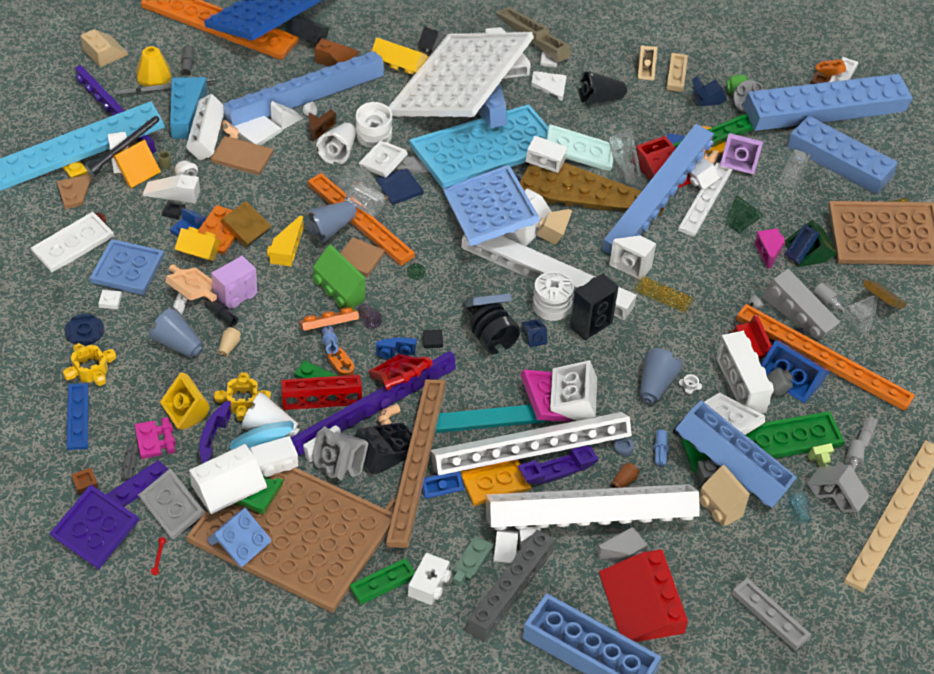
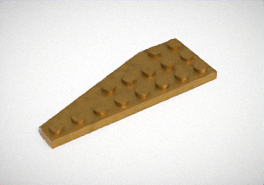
M565 162L559 173L530 163L519 182L524 191L527 188L541 195L545 202L549 204H556V202L565 203L566 206L578 204L590 209L607 211L619 209L623 213L628 210L642 192ZM661 207L660 213H659L658 216H661V215H662V213H663V211H664L665 208H662V207Z

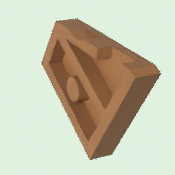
M91 174L57 181L65 209L83 206L85 195H87L89 184L92 181Z

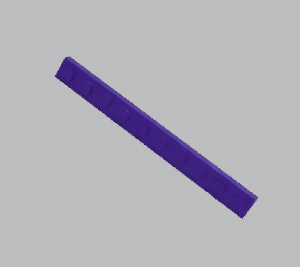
M448 351L433 359V365L429 369L423 370L421 375L416 378L412 377L406 384L400 383L391 387L392 389L388 391L384 386L291 437V441L298 456L305 453L303 445L317 437V432L324 426L330 429L336 425L342 432L424 387L425 380H436L456 369L455 355Z

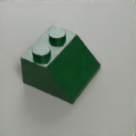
M813 220L805 224L820 234L801 263L795 262L797 267L825 263L837 254L823 227ZM801 228L785 240L787 249Z

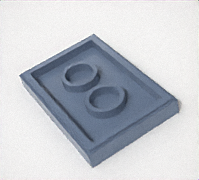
M511 294L471 298L464 301V307L485 306L492 303L502 304L512 301Z

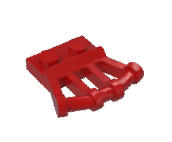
M398 354L370 369L368 372L371 378L377 379L381 384H384L388 391L392 389L391 387L400 383L406 384L412 377L420 376L423 370L429 369L433 365V362L429 357H410Z

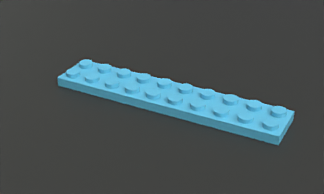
M152 101L3 157L0 159V190L7 189L110 149L108 134L126 132V137H128L152 117L158 116L159 122L141 135L144 136L165 128L164 123Z

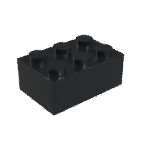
M602 273L575 290L570 328L585 341L613 323L619 286Z

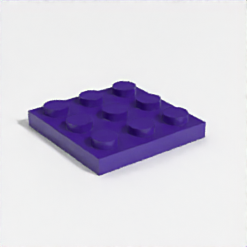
M90 485L49 534L99 570L140 519L103 492Z

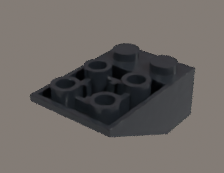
M401 422L358 428L354 437L368 442L364 466L371 474L384 472L406 460L412 438V433L408 427Z

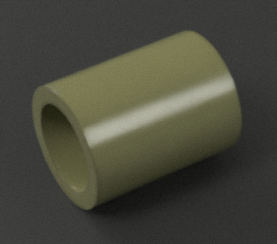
M159 152V167L164 170L171 168L170 152Z

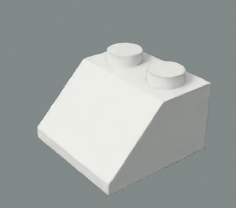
M642 236L614 239L609 265L642 280L652 268L656 243Z

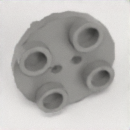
M747 80L741 82L735 88L733 101L739 111L746 114L743 104L748 92L764 90L762 84Z

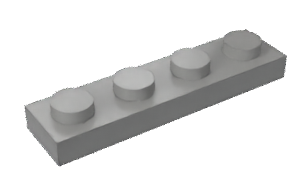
M748 578L733 589L732 595L795 651L810 639L811 634Z

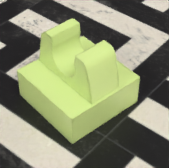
M832 444L813 447L807 456L810 461L816 460L819 467H828L827 464L831 463L830 455L834 449Z

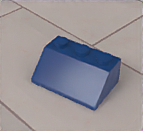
M775 340L761 364L765 368L766 375L776 368H781L784 371L786 369L789 370L794 379L791 380L793 387L787 393L803 403L817 391L830 372L800 352Z

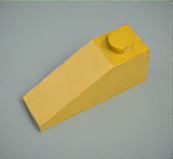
M303 216L295 219L273 239L272 245L268 246L267 257H270V264L292 267L304 229Z

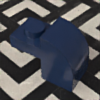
M698 76L692 79L694 84L692 87L693 94L699 106L719 105L728 100L717 79L706 85L701 82Z

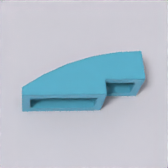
M280 421L254 428L231 441L230 449L233 450L246 444L250 450L251 447L281 439L293 430L294 423L292 421Z

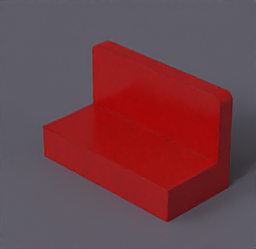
M754 315L750 323L736 325L734 331H744L746 337L750 339L751 347L757 353L758 358H765L772 345L759 316Z

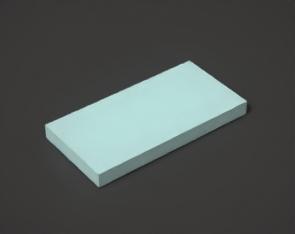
M549 125L546 140L568 147L566 159L611 171L615 144Z

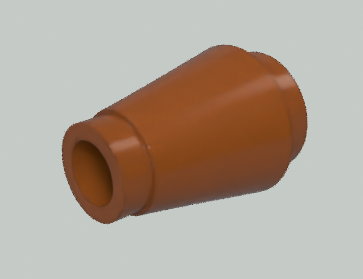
M630 462L623 464L611 483V487H627L638 479L640 473L638 468Z

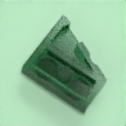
M737 195L726 220V225L739 234L763 217V213Z

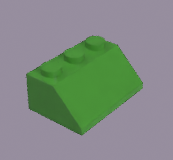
M330 244L313 266V281L324 289L327 296H332L335 299L338 307H352L353 309L365 302V277Z

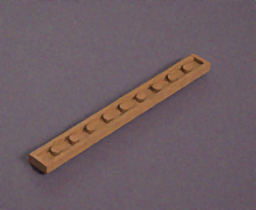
M425 380L386 540L388 547H409L446 388L445 380Z

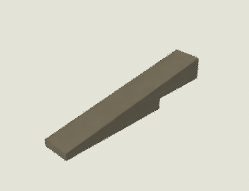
M510 7L496 12V15L515 31L532 32L534 38L531 43L555 61L560 62L571 57L570 45L550 35L548 27Z

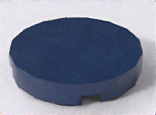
M92 314L74 316L65 325V335L73 344L80 343L84 346L94 344L104 334L102 320Z

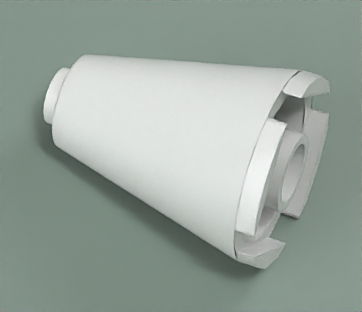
M343 123L322 134L316 144L319 149V156L325 162L333 164L334 161L343 164L351 153L356 135L355 127L350 123Z
M261 392L254 399V405L251 409H248L242 422V428L250 431L270 423L292 421L294 423L293 430L284 437L290 436L291 438L300 432V429H298L299 424Z

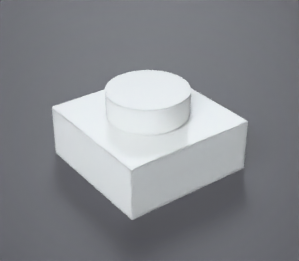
M102 290L99 308L118 309L122 297L121 291Z

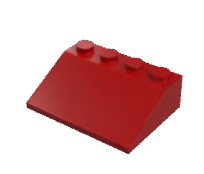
M662 549L642 552L599 571L619 634L634 642L685 634L688 619Z

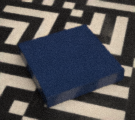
M407 168L391 173L386 178H377L375 182L391 205L424 194V190Z

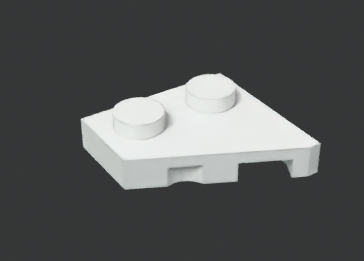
M534 71L531 86L541 89L547 94L551 93L557 96L559 100H563L566 75Z

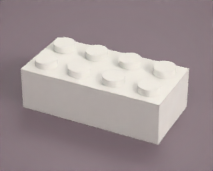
M744 331L722 335L716 359L737 402L761 414L766 413L774 388L772 382H769L766 376L765 368L759 363L757 353L751 347L750 339L746 337Z

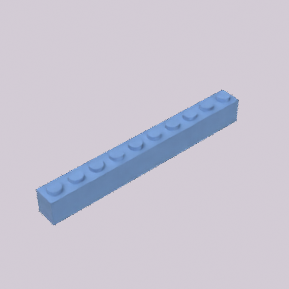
M375 51L368 52L365 55L353 57L351 60L339 62L331 67H325L319 71L308 73L305 76L293 78L285 83H278L276 86L262 89L259 92L247 94L238 99H232L223 104L225 120L231 125L236 126L262 116L269 117L271 116L272 101L289 108H294L384 76L383 58Z
M698 124L693 126L605 237L602 245L604 252L611 255L614 239L641 236L643 231L646 232L648 230L651 220H655L658 217L661 207H666L669 197L676 194L679 184L683 185L687 174L694 171L697 161L701 162L705 155L704 152L711 149L714 143L712 141L714 133Z

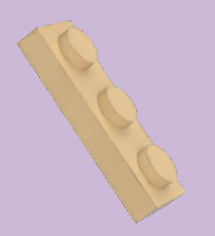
M671 54L666 90L683 92L688 55Z

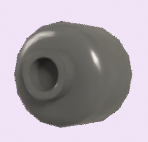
M776 368L766 375L769 382L773 384L774 391L772 396H782L793 387L791 380L794 378L787 369L784 371L781 368Z

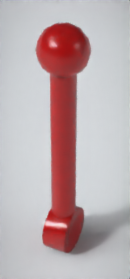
M165 537L158 539L159 548L155 565L151 569L152 575L159 574L158 566L163 545L166 543Z

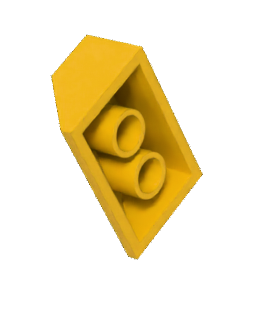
M377 37L371 51H375L383 58V65L386 62L390 64L389 67L397 70H399V67L404 68V72L411 75L414 72L417 73L429 58V56Z

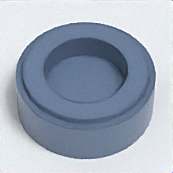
M626 437L616 439L614 451L618 455L628 456L632 454L634 443L631 439Z

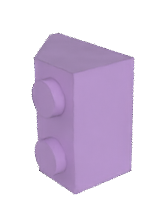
M729 133L720 166L754 174L763 141Z

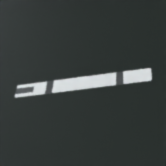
M208 79L207 84L215 83V79ZM172 84L116 90V95L171 88Z

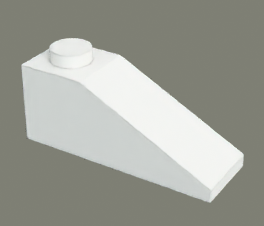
M181 174L147 182L143 196L195 204L200 193L199 177Z

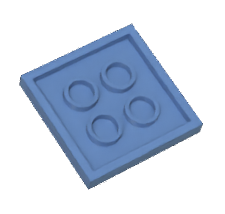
M111 239L90 277V282L145 295L164 258V251Z

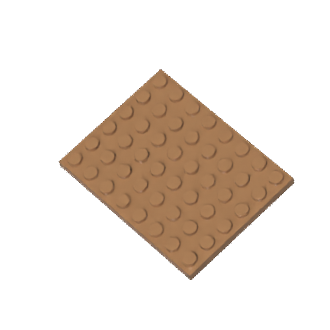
M293 468L292 470L282 471L266 477V479L275 480V478L283 479V485L264 514L236 503L213 514H210L207 510L187 535L188 543L239 567L219 542L211 545L207 538L237 512L246 508L270 537L271 542L243 567L239 568L334 613L349 591L350 584L356 581L389 532L393 513L298 468Z

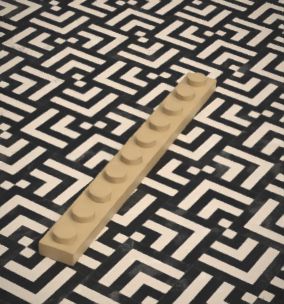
M927 440L923 443L846 577L845 584L864 593L934 468L933 443Z

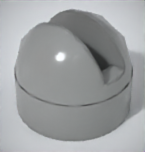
M755 294L748 300V305L757 310L764 306L763 302Z

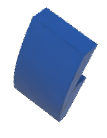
M389 338L377 341L376 356L384 359L393 358L396 353L415 356L417 339Z

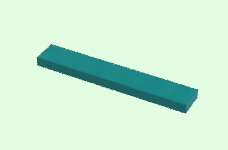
M532 405L448 412L439 414L435 433L545 423V420H537Z

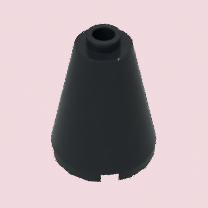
M590 71L584 72L579 83H582V88H579V97L582 104L585 102V105L621 99L627 93V86L623 81Z

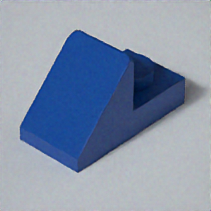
M182 208V219L170 228V233L179 237L181 228L187 230L188 227L199 229L206 220V217L196 211Z

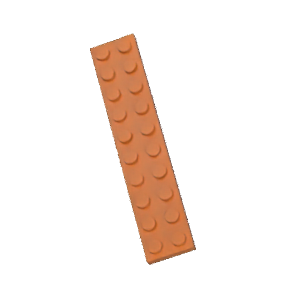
M202 0L141 1L142 8L283 60L299 42L298 36L277 28L270 30L253 41L207 28L204 21L210 18L211 15L221 12L223 8Z

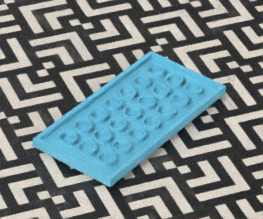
M528 104L506 111L507 125L490 128L481 118L410 139L409 146L439 185L445 188L507 165L513 167L526 163L527 149L534 136L546 139L548 126Z

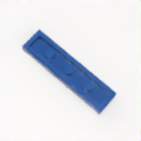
M88 383L68 384L67 450L88 449Z

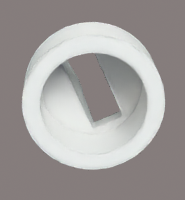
M313 102L303 106L304 115L309 116V113L317 114V108Z

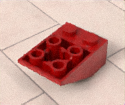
M666 136L636 146L633 162L651 181L676 148ZM688 174L683 185L679 184L678 188L691 184Z

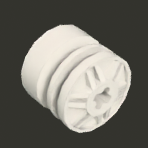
M370 102L360 106L357 110L356 138L361 145L373 148L380 140L387 143L391 141L392 112L386 105Z
M560 272L541 274L536 279L532 302L534 312L539 317L549 321L565 318L570 314L572 307L573 281Z

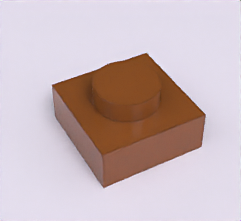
M92 468L71 474L78 495L84 493L90 485L98 488Z

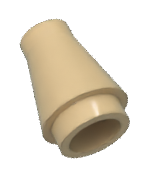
M229 327L223 331L217 351L219 355L228 357L229 353L240 342L241 333L238 330Z

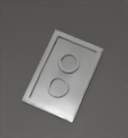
M171 468L138 495L172 539L179 536L206 513Z

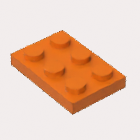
M216 205L199 228L198 233L204 235L205 232L215 234V238L221 241L217 253L225 255L236 237L220 221L233 210Z

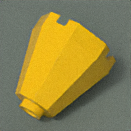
M154 46L146 47L141 53L136 68L138 84L144 87L166 85L172 80L167 61L160 49Z

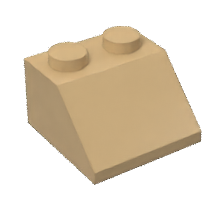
M94 29L80 35L82 50L99 67L129 55L112 36Z
M723 465L701 487L699 501L703 507H707L710 510L713 519L725 527L743 517L750 494L728 468Z

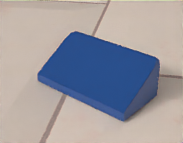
M460 471L426 477L422 487L425 499L464 490Z

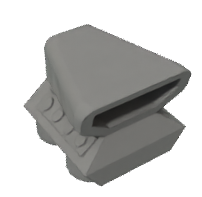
M324 426L317 432L312 459L317 468L326 469V473L330 478L337 477L342 481L346 473L351 477L362 473L368 442L340 432L334 433Z

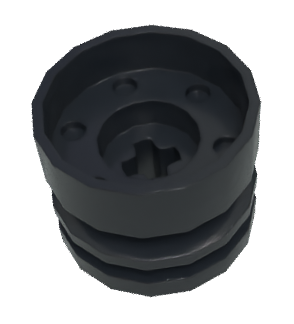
M498 303L486 305L477 311L472 317L469 326L483 347L492 355L499 353L495 348L498 344H501L505 350L511 348L518 340L521 331L508 312Z

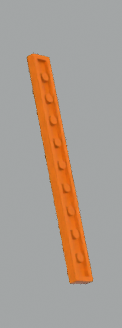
M747 304L737 314L736 320L742 324L750 323L752 317L758 315L768 338L785 343L827 370L903 411L907 410L915 397V394Z

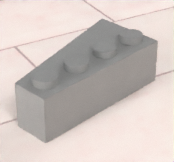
M789 269L774 278L761 297L818 341H821L833 332L840 323Z

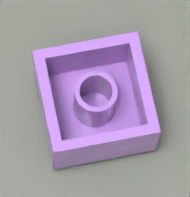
M243 256L211 273L213 293L217 295L216 300L222 305H226L229 309L232 307L236 308L241 302L253 298L257 293L256 268Z

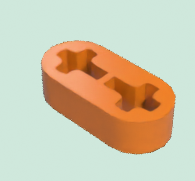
M843 60L822 61L815 67L817 72L828 76L840 75L847 69Z
M342 348L338 349L337 353H335L336 356H333L332 350L331 354L327 353L328 362L339 376L354 375L355 365Z

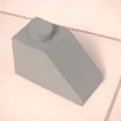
M632 527L599 545L597 557L601 560L619 563L637 554L646 552L648 545Z

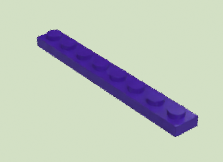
M82 65L75 67L77 73L75 77L80 85L84 84L86 91L89 94H93L97 103H102L107 113L110 111L111 115L114 116L125 111ZM148 134L135 140L138 142L145 140L151 153L157 152L154 140Z

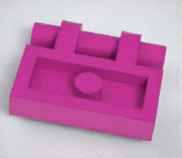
M162 418L161 426L157 427L155 421L135 424L141 459L161 456V449L167 448L169 454L175 452L176 441L172 436L173 426L169 418ZM164 434V440L159 441L158 435Z

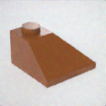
M321 39L315 47V63L331 67L339 62L351 60L357 56L359 51Z

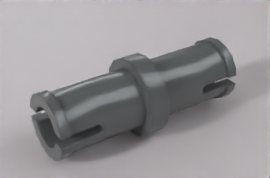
M186 45L183 48L184 52L181 57L182 67L180 73L182 75H191L192 65L194 64V48L191 45Z

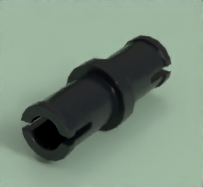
M208 299L205 306L213 311L218 319L226 322L228 326L233 327L238 323L239 318L231 313L226 305H222L217 300L212 302Z

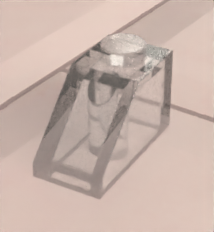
M795 149L789 157L778 183L795 189L808 169L811 155Z
M873 295L846 307L843 319L856 333L861 331L867 332L871 329L875 318L878 296Z

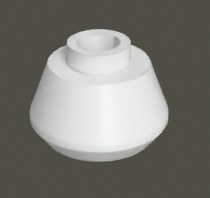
M180 161L175 167V175L182 174L197 177L198 167L189 161Z

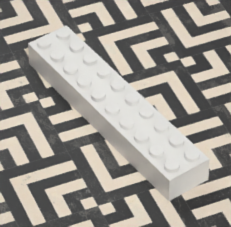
M690 484L486 495L487 521L495 530H505L507 526H515L516 529H526L528 525L546 528L549 527V524L566 527L569 526V523H578L580 526L590 525V522L606 525L611 524V521L631 523V520L638 519L640 522H652V519L660 518V521H672L676 517H680L681 520H692L694 516H699V491Z

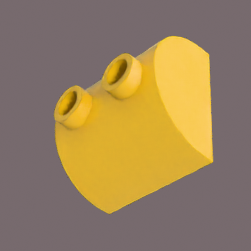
M181 372L160 401L176 427L182 430L203 421L210 408L209 403L190 376Z

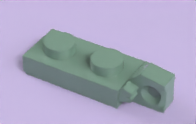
M474 536L455 565L454 585L461 587L466 579H474L492 551L494 544Z

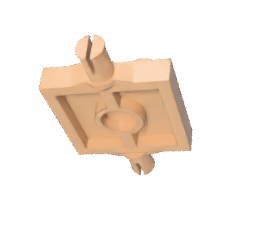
M174 264L170 265L169 271L174 274L167 275L165 282L185 296V298L194 300L204 296L212 302L217 299V295L213 293L212 279L195 267L182 270Z

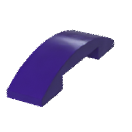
M226 401L217 408L205 424L199 447L201 464L214 459L213 449L210 446L217 428L227 427L232 414L231 402Z
M585 445L572 449L570 455L538 464L534 460L518 465V470L526 483L543 484L583 471L597 463L599 459L591 446Z

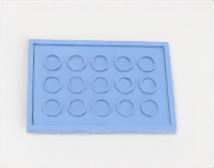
M510 165L442 188L470 246L479 245L489 239H495L506 233H512L523 227L532 226L540 222L536 210Z

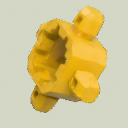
M80 343L74 345V352L71 355L72 367L69 366L62 371L64 378L71 380L78 376L81 382L90 383L93 381L98 386L104 385L106 383L105 375L108 372L107 362L110 363L116 359L115 351L108 349L102 353L96 345L86 347ZM90 358L99 362L98 366L95 364L89 370L88 368L80 367L81 362L82 364L86 363Z
M240 373L238 379H232L228 382L227 391L218 390L214 392V401L217 403L231 402L232 413H236L238 421H243L248 409H251L254 405L253 401L261 392L271 399V392L267 390L258 391V382L254 379H249L248 373ZM237 391H240V393L250 391V394L253 395L248 401H245V399L235 401L233 394H237Z

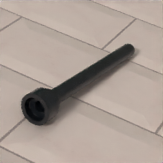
M152 117L99 160L90 161L86 164L95 176L99 174L104 164L158 123L159 117Z

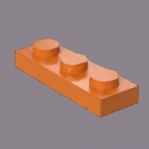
M352 307L340 309L341 312L337 313L327 311L318 317H315V315L303 317L304 320L299 321L300 328L305 331L359 319V314Z

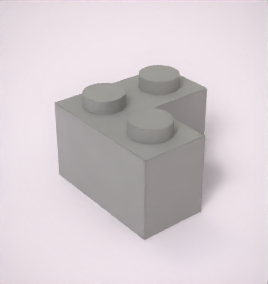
M850 464L819 467L807 482L816 497H833L839 509L844 513L859 512L869 498V494Z

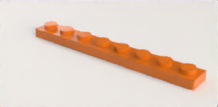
M320 173L308 180V186L329 205L344 201L353 203L357 212L355 213L356 217L350 223L379 248L384 249L385 253L400 266L415 257L413 250L325 175Z

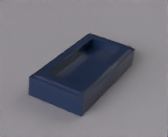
M804 224L784 255L800 264L820 233Z

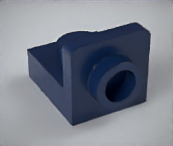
M540 319L521 322L522 330L528 336L529 347L548 343L547 329Z

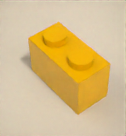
M188 227V230L181 228L175 250L214 262L221 242L215 238L216 235L205 232L204 235L198 233L199 230Z

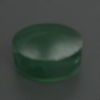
M418 263L411 264L407 268V276L413 280H420L425 276V267Z

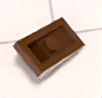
M330 109L320 118L309 113L311 141L314 142L336 124L335 111Z

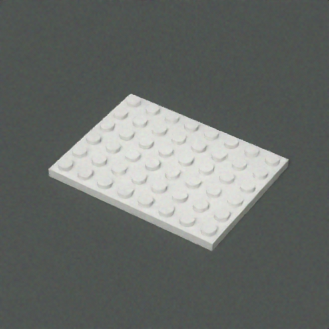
M532 32L448 34L388 107L392 112V116L474 117L534 38Z

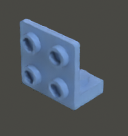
M246 508L237 512L207 538L211 545L219 542L239 567H243L271 542L270 537Z

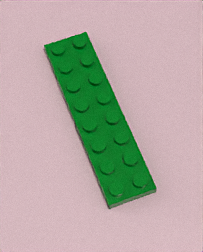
M830 411L765 422L746 434L749 439L774 459L809 453L813 447L832 444L833 448L843 447L845 443ZM681 438L682 447L691 469L695 473L698 461L711 458L705 453L698 451L689 440Z

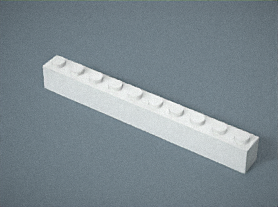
M465 235L462 236V249L535 281L541 274L546 272H560L573 281L575 292L579 286L585 285L595 277L503 236L472 246L469 245ZM619 287L614 316L625 320L635 306L636 294Z
M619 412L434 449L430 452L433 470L438 475L629 437L632 436L630 418L626 414Z

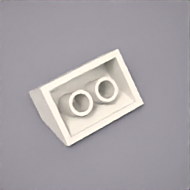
M528 188L525 190L527 197L539 216V220L545 218L549 212H552L541 195ZM538 223L501 236L527 246L537 236L539 230L537 227Z
M591 361L553 368L551 411L576 421L596 417L597 376Z
M246 444L189 470L191 486L210 514L267 488L256 458Z

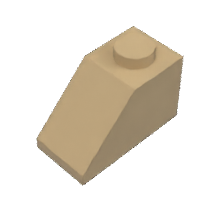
M640 46L638 79L654 80L658 47Z
M566 209L549 212L545 218H541L540 222H538L537 227L539 230L537 236L550 243L557 244L564 235L572 210Z

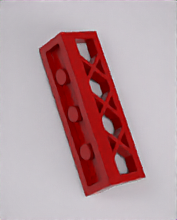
M360 375L281 380L283 410L349 406L362 399ZM350 393H358V399H348L346 396ZM335 394L336 396H338V398L334 401H329L327 399L329 395ZM310 396L319 398L315 402L306 400ZM295 397L298 401L287 404L286 398Z

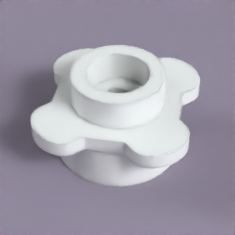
M686 375L684 379L679 381V385L685 389L687 394H692L693 391L702 389V384L699 383V379L695 375Z

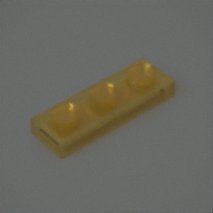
M643 276L635 288V292L686 313L694 297Z

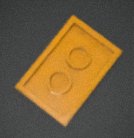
M518 459L460 471L462 482L473 506L486 503V495L522 493L531 490V485L526 483L518 470V465H520Z

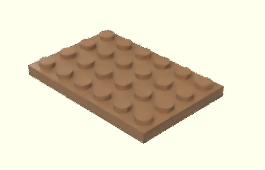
M829 201L828 208L838 264L934 265V202Z

